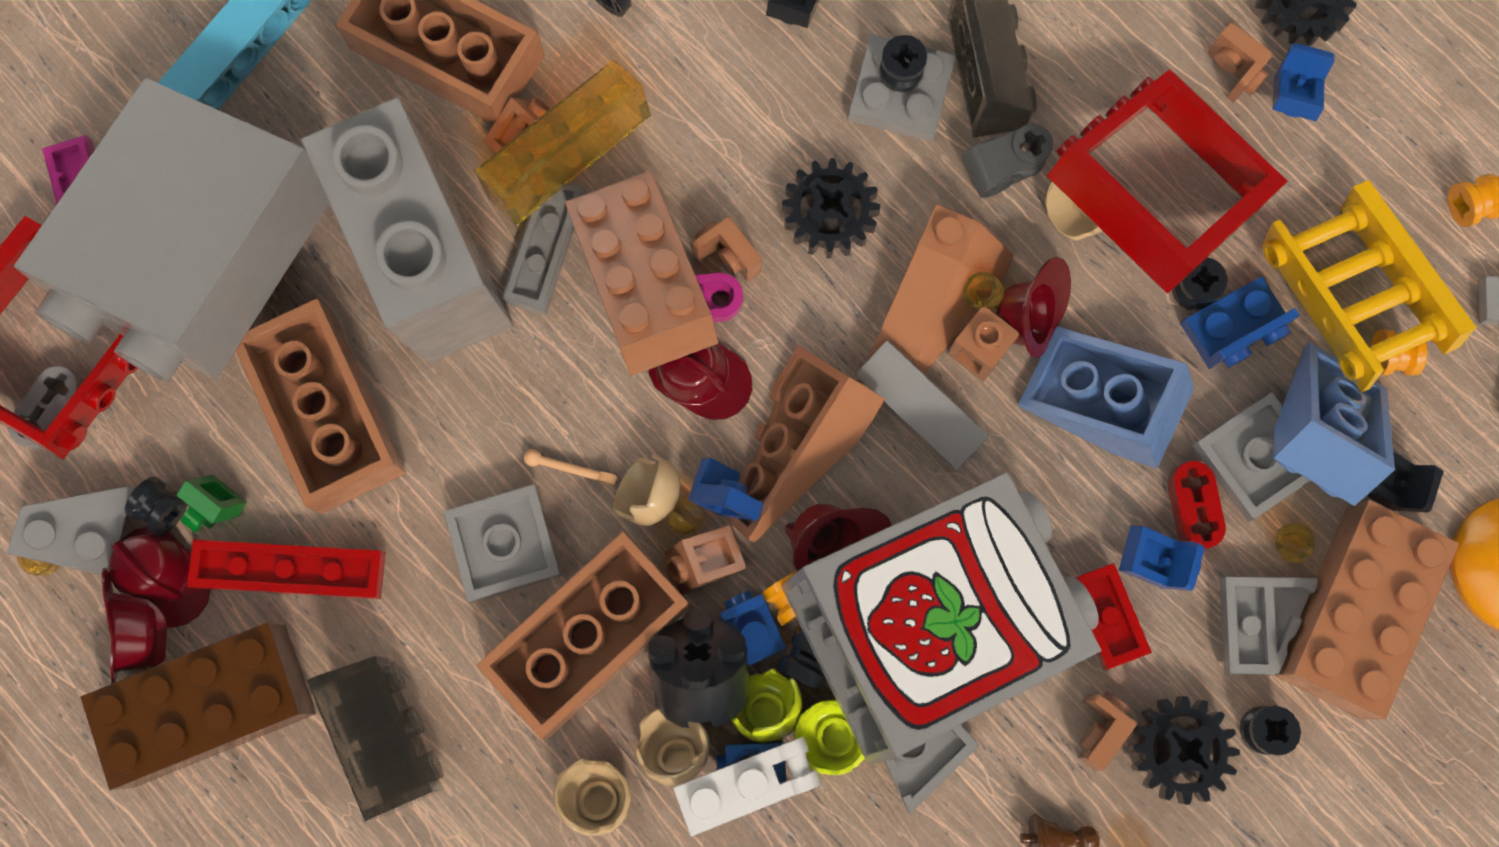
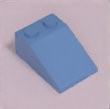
M1057 326L1018 404L1020 408L1114 455L1157 469L1191 398L1194 386L1186 363Z
M1309 342L1302 351L1274 428L1273 458L1287 471L1299 473L1318 484L1326 494L1332 497H1340L1356 506L1395 470L1387 388L1375 381L1369 390L1361 393L1355 382L1344 376L1336 357Z

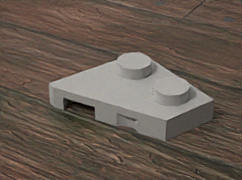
M125 486L21 506L7 554L102 575V568H107L108 570L109 560L114 551L111 546L116 541H120L127 518L124 508L135 488Z
M1220 578L1224 674H1279L1288 654L1287 645L1296 636L1303 620L1300 618L1307 599L1310 594L1315 593L1318 586L1317 578Z

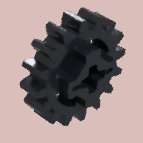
M1258 0L1255 3L1257 9L1267 10V13L1261 20L1262 24L1275 23L1276 28L1273 32L1275 37L1285 31L1289 33V44L1295 43L1302 36L1307 46H1312L1319 37L1326 42L1336 31L1340 32L1350 20L1348 16L1357 5L1353 0H1305L1304 3H1301L1300 0Z
M830 158L828 168L822 169L815 160L811 165V174L808 175L799 169L796 172L795 179L798 185L791 183L786 185L785 195L790 199L782 201V213L789 214L784 219L785 230L797 229L793 242L797 245L807 240L809 242L808 253L811 255L817 251L818 247L825 248L826 258L832 257L834 248H840L841 252L848 256L850 255L851 242L863 247L867 239L864 232H875L877 222L873 217L879 216L881 204L872 201L876 199L878 189L877 187L865 188L868 174L863 172L858 176H854L852 174V162H848L842 170L837 169L835 158ZM804 197L807 199V204L811 207L805 218L800 208ZM856 199H858L861 209V215L858 220L855 218L856 213L851 209ZM823 205L831 209L825 212L823 211ZM837 205L839 207L838 212L832 209V207Z
M1177 696L1175 708L1169 699L1157 700L1159 713L1152 709H1144L1141 713L1147 724L1145 726L1136 725L1133 730L1136 735L1140 736L1139 743L1128 745V750L1139 753L1141 759L1131 765L1133 771H1146L1148 774L1142 785L1149 789L1160 785L1159 798L1170 801L1176 792L1178 803L1185 805L1191 804L1192 793L1199 801H1210L1209 787L1216 791L1224 792L1227 787L1221 779L1222 774L1236 775L1237 770L1227 763L1228 757L1240 755L1239 749L1228 747L1227 740L1236 734L1235 729H1221L1219 726L1225 717L1224 713L1213 712L1207 715L1208 702L1205 700H1197L1191 708L1188 696ZM1183 716L1196 722L1189 724L1182 730L1176 723H1172L1170 719ZM1154 739L1157 740L1156 758H1154L1153 752ZM1178 741L1189 742L1185 749L1189 759L1177 757L1181 753V748L1177 744ZM1211 742H1212V746H1213V758H1212V760L1210 759V743H1211ZM1185 770L1197 780L1190 783H1178L1171 780V778L1178 776Z

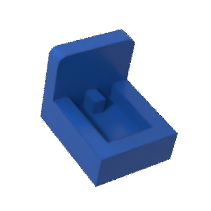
M1298 43L1291 44L1274 77L1272 110L1282 112L1290 117H1301L1317 121L1324 109V83L1335 62L1334 53Z
M1130 526L1119 571L1159 588L1192 591L1195 588L1200 572L1205 547L1197 542L1174 540L1145 526Z

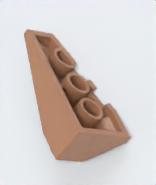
M936 204L867 361L889 340L920 371L925 373L942 352L960 335L982 307H986L995 298L1014 254L979 222Z
M799 345L774 383L769 399L775 402L767 425L759 424L755 439L761 441L753 463H749L743 468L738 482L748 487L747 495L764 503L759 519L754 521L725 517L726 521L753 542H756L862 438L885 401V398Z

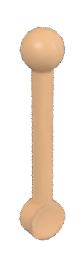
M536 449L527 450L523 457L525 464L530 467L540 464L597 480L607 485L615 486L617 476L545 457Z

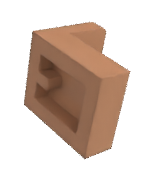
M1230 22L1221 32L1208 51V54L1215 59V62L1222 70L1234 73L1240 78V81L1227 96L1233 103L1244 91L1252 95L1269 75L1263 68L1274 55L1233 22Z
M511 97L485 137L484 142L511 168L523 169L545 134L559 136L564 127L553 117L555 114L554 110L542 100L534 97L531 100Z
M729 216L720 223L712 221L706 224L696 233V240L692 243L693 255L699 263L721 248L722 250L718 252V255L733 275L740 272L743 278L749 282L762 272L761 256Z
M982 307L956 338L948 355L984 382L1016 341L1019 333L989 309Z
M730 525L683 539L665 552L668 577L673 584L677 585L681 595L691 593L700 586L740 574L747 569Z
M1105 692L1103 696L1098 693L1088 694L1083 701L1084 704L1105 719L1103 724L1096 721L1080 741V745L1085 749L1078 759L1095 771H1104L1138 724L1127 716L1130 708L1109 692Z

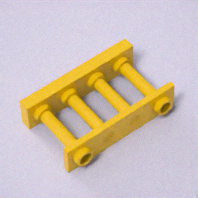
M1370 180L1352 187L1340 209L1342 214L1293 236L1281 219L1272 222L1262 243L1263 253L1270 266L1279 270L1338 357L1342 373L1347 379L1355 382L1361 393L1369 390L1384 371L1380 364L1381 362L1427 341L1435 343L1442 354L1445 355L1460 348L1477 328ZM1349 230L1356 232L1368 248V250L1319 272H1316L1303 253L1304 250ZM1372 267L1382 268L1394 286L1347 308L1342 309L1328 289V287ZM1401 303L1408 305L1420 324L1373 346L1368 347L1354 327V324Z

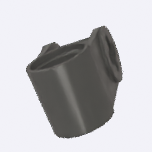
M1028 124L996 139L981 142L967 150L961 156V160L980 198L984 199L996 195L1011 185L1038 174L1043 169L1046 159L1052 152V135L1041 125ZM1025 146L1028 151L1023 152L1021 149ZM1036 150V156H1034L1031 151Z

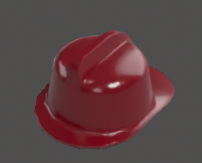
M1059 257L1048 259L1040 268L1034 280L1014 284L1005 289L996 312L999 318L1018 331L1019 336L1013 344L1026 347L1030 356L1034 358H1039L1044 354L1051 336L1061 322L1068 307L1071 294V275L1065 260Z
M720 344L649 369V376L658 391L696 415L710 420H724L738 414L748 404L753 390L752 375L746 363L734 352Z
M815 504L802 512L795 522L786 524L785 532L794 550L793 565L798 572L813 562L891 527L892 524L888 516L877 509H841L831 504Z
M147 527L133 530L123 537L121 541H116L111 546L114 551L108 564L109 578L120 594L150 600L159 607L165 616L166 624L169 628L187 625L201 615L208 604L210 589L187 587L191 553L173 535L166 533L162 536H157L148 530Z
M102 568L103 598L111 638L110 675L111 684H113L117 680L118 672L163 663L166 658L167 624L165 616L159 607L150 600L114 593L107 568Z

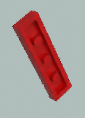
M193 539L187 587L194 589L381 600L386 552L380 550Z

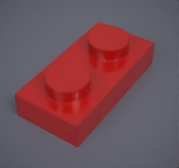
M1115 563L1075 577L1088 590L1097 608L1098 625L1091 631L1102 650L1097 653L1103 671L1151 654L1152 651Z

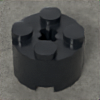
M691 610L685 614L683 619H679L664 627L656 637L649 641L648 655L656 708L666 720L684 728H689L688 722L703 723L712 721L713 727H717L735 718L747 704V692L750 682L746 638L732 624L712 617L711 613L706 610Z

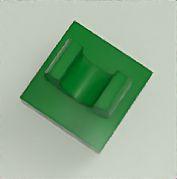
M214 475L186 480L177 494L180 499L190 506L183 514L181 522L194 533L198 532L202 525L210 529L218 522L239 517L248 503Z

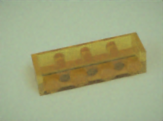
M614 59L609 61L474 170L488 199L517 226L651 116L642 84Z

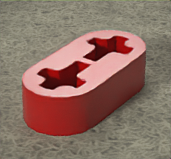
M1188 461L1181 464L1170 473L1168 478V492L1179 539L1183 542H1197L1205 547L1204 550L1215 547L1225 536L1226 524L1214 473L1206 464L1199 461ZM1188 472H1190L1192 479H1200L1202 483L1201 487L1195 489L1196 503L1194 502L1191 488H1183L1181 485V480L1188 477ZM1196 509H1198L1202 524H1210L1212 532L1205 535V541H1203L1200 534H1193L1191 531V526L1198 523Z

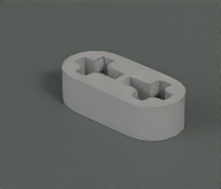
M62 366L50 367L39 375L13 413L27 421H37L42 430L46 431L84 380L78 373ZM57 381L64 383L69 388L65 396L57 394L58 392L53 389ZM8 428L10 437L16 443L32 449H43Z

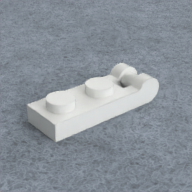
M805 737L794 739L674 787L673 789L690 836L822 785L818 771L811 770L805 752H808L809 748ZM787 760L793 778L779 784L772 765Z

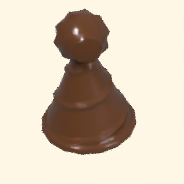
M1034 813L1029 819V833H1021L1020 842L1022 844H1029V847H1072L1074 845L1076 847H1099L1100 837L1093 827L1081 826L1074 833V831L1060 827L1056 823L1049 822Z

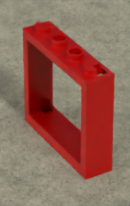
M1170 69L1155 81L1148 76L1131 93L1130 97L1132 99H1129L1126 95L1122 96L1105 114L1106 119L1100 114L1096 116L1082 130L1080 139L1075 135L1070 136L1056 150L1061 158L1047 174V177L1167 294L1288 182ZM1148 107L1243 197L1188 248L1171 234L1090 155V153Z
M27 216L21 219L0 245V315L29 280L13 267L42 226ZM119 334L46 431L1 405L0 423L64 460L70 451L75 450L83 442L87 434V428L99 412L105 411L112 404L116 396V390L127 375L134 373L138 369L114 352L124 335Z

